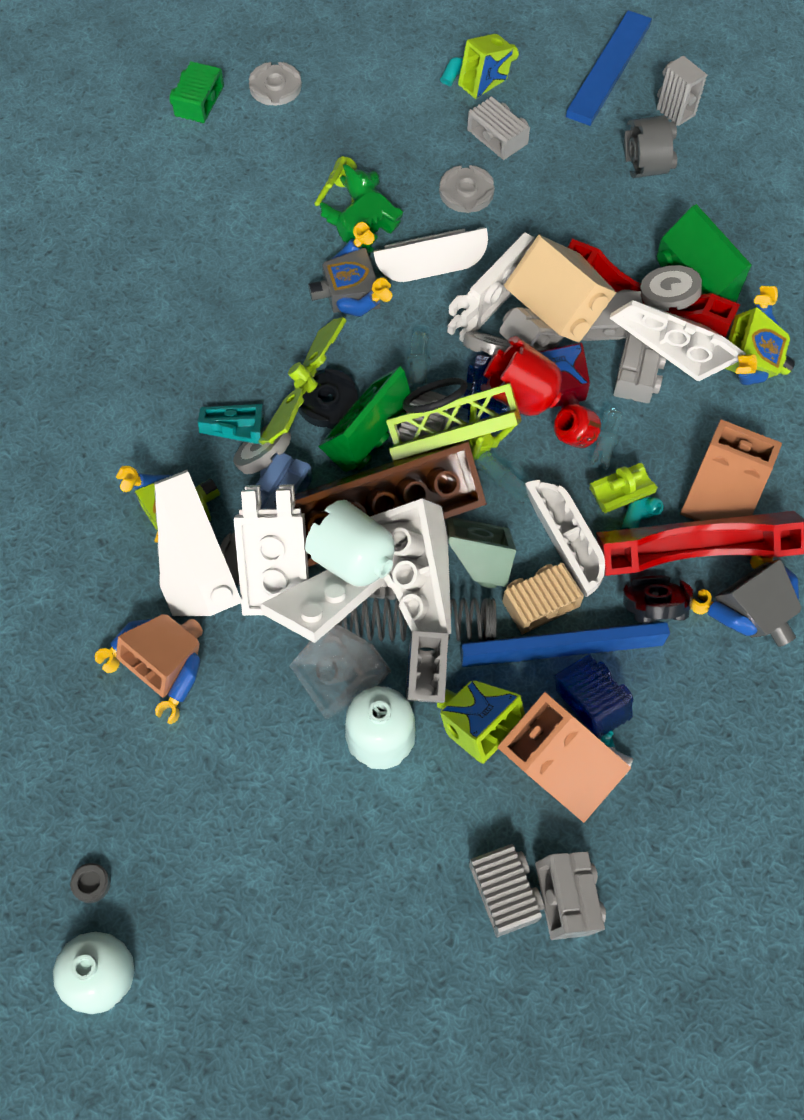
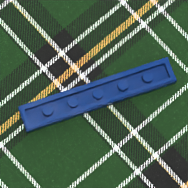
M629 10L627 11L567 109V118L591 126L649 29L652 18Z
M667 622L463 643L460 655L462 667L663 646L670 631Z

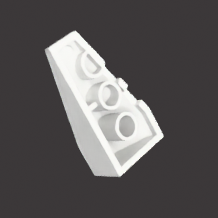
M634 300L610 314L611 320L697 381H701L739 362L738 355H746L736 345L705 325Z
M188 470L155 482L156 522L158 528L157 546L160 568L159 585L172 616H211L242 603Z
M422 498L371 516L370 518L392 534L395 544L392 560L393 566L384 577V580L388 587L393 589L400 603L399 608L411 631L451 634L448 536L442 506Z

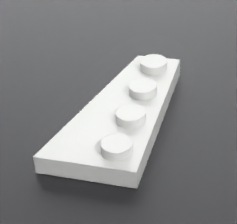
M325 570L262 602L261 611L263 615L315 643L385 583L384 578H379L370 585L356 587L329 570Z

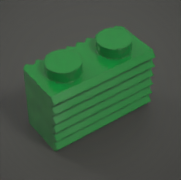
M190 61L188 68L181 72L177 87L173 88L170 93L169 100L176 117L205 123L224 87L221 68Z

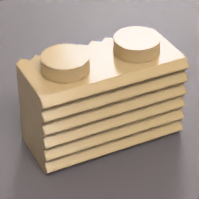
M564 563L554 567L552 564H548L540 568L534 577L525 580L519 578L508 584L504 591L502 602L523 635L580 607L584 595Z

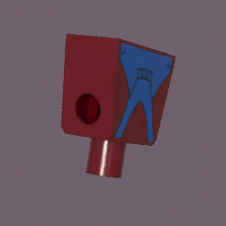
M578 343L540 351V353L553 361L562 373L560 389L562 395L554 407L561 406L563 408L569 404L580 405V401H585L590 387V380L583 344Z

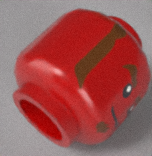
M569 404L563 407L554 420V432L561 442L575 448H586L592 445L597 440L601 431L600 418L595 411L579 404Z

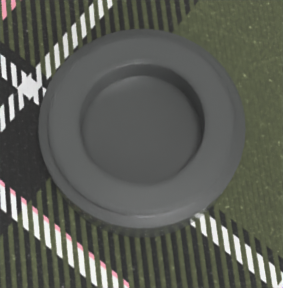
M84 864L72 875L70 882L71 891L82 902H98L109 891L110 876L98 864Z

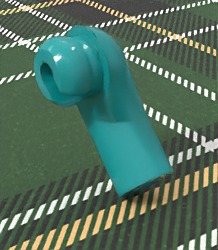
M463 56L450 59L440 78L442 84L452 86L456 76L460 75Z
M644 497L630 503L621 530L639 528L641 520L662 513L664 508L662 500L657 497Z

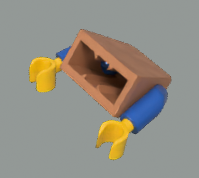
M164 614L154 619L131 621L111 641L110 645L112 647L110 649L102 648L95 653V661L101 664L109 657V661L102 667V670L106 673L116 671L121 662L162 698L168 694L170 696L169 700L159 703L156 706L155 712L156 716L160 718L165 709L172 708V714L168 718L167 723L173 724L180 716V711L177 708L178 703L184 702L197 677L200 666V658L198 656L200 643L197 638L202 636L203 630L201 625L194 619H189L180 625L169 615Z

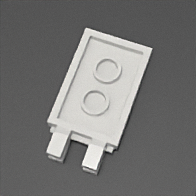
M524 232L471 287L467 295L456 296L449 305V314L454 317L448 324L447 332L453 335L459 327L465 328L462 329L459 340L463 342L466 332L478 331L512 295L504 287V284L534 242V237ZM461 308L466 309L461 315H456L457 310Z
M294 484L280 485L279 489L276 490L277 509H261L260 485H246L245 490L241 491L242 509H239V514L234 517L242 615H263L261 611L262 602L309 579L308 556L305 551V514L301 513V508H295Z

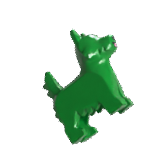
M344 164L343 169L346 176H341L340 180L354 202L343 212L337 211L321 202V217L326 218L328 223L336 226L339 236L346 243L351 239H356L353 229L359 222H365L373 234L378 232L379 228L391 234L399 226L403 211L400 208H395L376 189L380 183L377 172L370 171L366 173L361 169L353 170L349 165ZM374 234V237H375V238H374L373 243H374V242L377 240V238H378V236L375 235V234ZM372 244L361 245L362 248H366L368 256L374 251V248L371 247Z

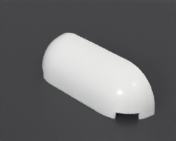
M483 227L466 232L465 229H459L385 245V249L374 250L373 253L379 270L386 277L398 282H407L463 270L475 265L486 251L488 233L487 228Z
M540 480L525 483L533 508L567 570L585 597L591 595L600 586L604 578L605 558L574 501L565 488L560 485L558 487L551 483L541 482Z

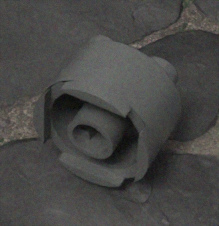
M665 115L628 121L627 125H631V130L625 131L624 150L626 162L632 161L634 171H629L632 178L668 174L670 169L677 167V154L673 151V139H676L677 127L674 121L669 122Z

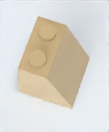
M539 234L504 284V287L558 335L578 343L587 334L616 294L615 290L580 253Z

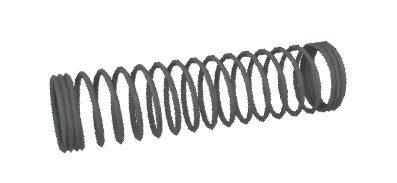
M375 598L370 634L366 599L362 604L360 635L356 607L351 612L349 636L347 619L345 617L339 622L338 636L335 625L323 636V640L325 642L330 640L333 642L335 638L338 642L341 638L343 623L345 638L349 642L352 637L353 622H355L356 638L360 642L363 637L364 620H366L367 637L371 642L374 636L376 617L378 637L382 642L385 636L387 615L389 636L393 642L396 635L398 613L401 640L404 642L406 640L407 622L404 618L403 631L402 612L399 608L400 603L396 599L392 632L390 602L386 598L381 633L378 599ZM454 598L450 600L451 613L452 605L454 607L457 641H460L463 604L465 606L468 641L471 640L474 604L477 613L479 641L482 640V632L485 641L495 640L496 602L494 598L483 599L481 613L477 599L473 598L470 615L467 601L463 598L460 602L459 618L456 601Z

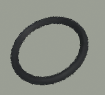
M447 378L424 385L405 398L403 409L409 413H424L446 406L465 393L467 382L461 378ZM449 385L461 386L452 394L438 401L419 406L409 405L413 400L431 390Z

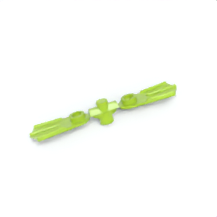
M344 317L333 319L317 332L303 365L297 362L289 369L287 374L294 380L295 390L283 400L258 441L262 445L265 443L273 444L277 437L289 432L298 408L304 402L303 394L306 391L308 393L312 392L318 385L313 378L316 368L320 367L326 360L327 356L325 353L331 343H334L346 323Z

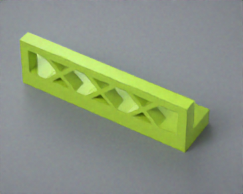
M511 383L458 398L450 404L432 411L408 413L386 420L394 446L389 448L392 460H399L518 425L522 420ZM505 392L510 411L498 414L487 408L493 395ZM486 398L483 405L476 402V400ZM466 403L480 409L475 421L469 423L456 417L461 405ZM455 407L452 414L445 411L446 409ZM436 412L449 418L444 430L438 432L426 426L430 415ZM484 412L491 415L489 417L480 419ZM425 416L422 423L415 420L416 418ZM407 421L418 427L413 439L402 442L396 424ZM453 421L460 424L459 426L450 428ZM422 430L429 433L428 435L419 437Z

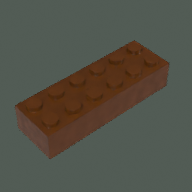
M467 441L457 442L395 460L295 494V508H301V513L305 514L306 538L313 523L320 525L329 514L325 509L338 500H347L371 517L423 498L442 506L444 519L487 505L471 448ZM307 553L308 567L318 564L317 562L313 561L311 559V555Z

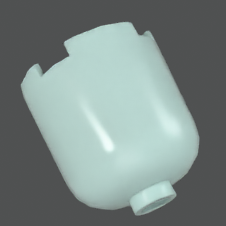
M338 500L325 509L329 514L320 525L313 523L306 538L305 551L311 555V559L356 587L367 586L379 578H384L393 566L392 560L395 544L392 534L347 500Z
M375 686L363 690L353 699L346 713L345 738L350 753L358 761L373 769H387L397 766L409 755L415 744L416 729L414 714L408 700L400 692L390 687Z

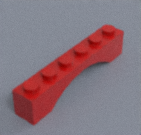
M575 239L571 240L567 248L580 253L615 292L621 290L640 291L641 283L621 272L607 259L600 249ZM709 293L701 295L694 304L684 309L677 310V307H669V311L665 312L705 325L726 338L740 304Z
M795 511L596 532V537L605 558V576L637 573L663 563L703 556L751 555L783 557L804 554V518Z

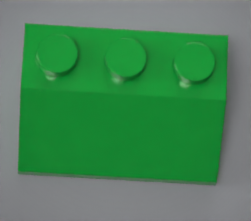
M697 204L693 205L662 237L656 256L661 267L681 265L698 272L702 279L701 295L713 293L733 302H737L752 265Z
M401 366L373 381L318 446L343 471L348 472L355 468L358 470L362 469L372 457L369 454L375 446L377 448L381 446L390 436L387 432L389 428L386 420L406 414V411L403 409V401L411 393L405 371Z

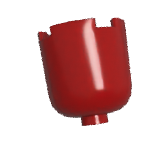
M518 336L509 338L508 343L511 345L505 352L498 349L489 362L483 375L488 381L487 384L481 385V390L485 391L511 383L519 413L525 416L539 415L549 407L553 408L562 395L560 391L562 385L560 368ZM505 392L492 396V398L509 407Z

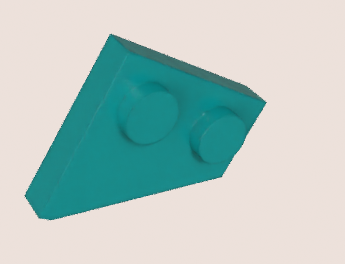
M263 404L200 407L198 417L199 433L261 444L258 441L262 436Z

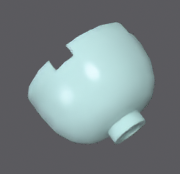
M90 932L78 935L66 943L56 958L53 969L54 987L61 1000L77 1012L97 1014L108 1011L131 988L135 973L133 957L125 944L111 934Z

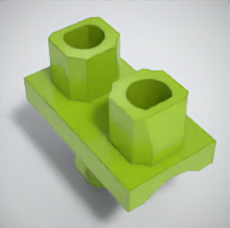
M642 462L628 468L626 466L617 468L616 473L594 481L589 486L596 498L597 504L604 513L656 493L658 488L648 477Z

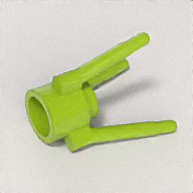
M344 156L336 160L328 181L314 203L315 206L320 205L334 184L339 187H345L340 180L341 176H346L343 165L347 164L353 170H357L354 160Z
M470 405L469 422H472L477 417V408ZM516 426L503 429L495 437L489 433L468 439L467 442H469L473 459L486 457L491 448H497L500 441Z

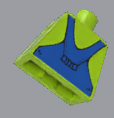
M498 34L468 39L466 41L458 85L475 99L499 85L508 78L511 62L517 60L519 56L517 47L514 44H509Z
M470 681L457 694L446 689L445 702L437 703V707L441 709L440 715L447 735L482 764L498 750L499 744L525 715L521 695L478 681Z

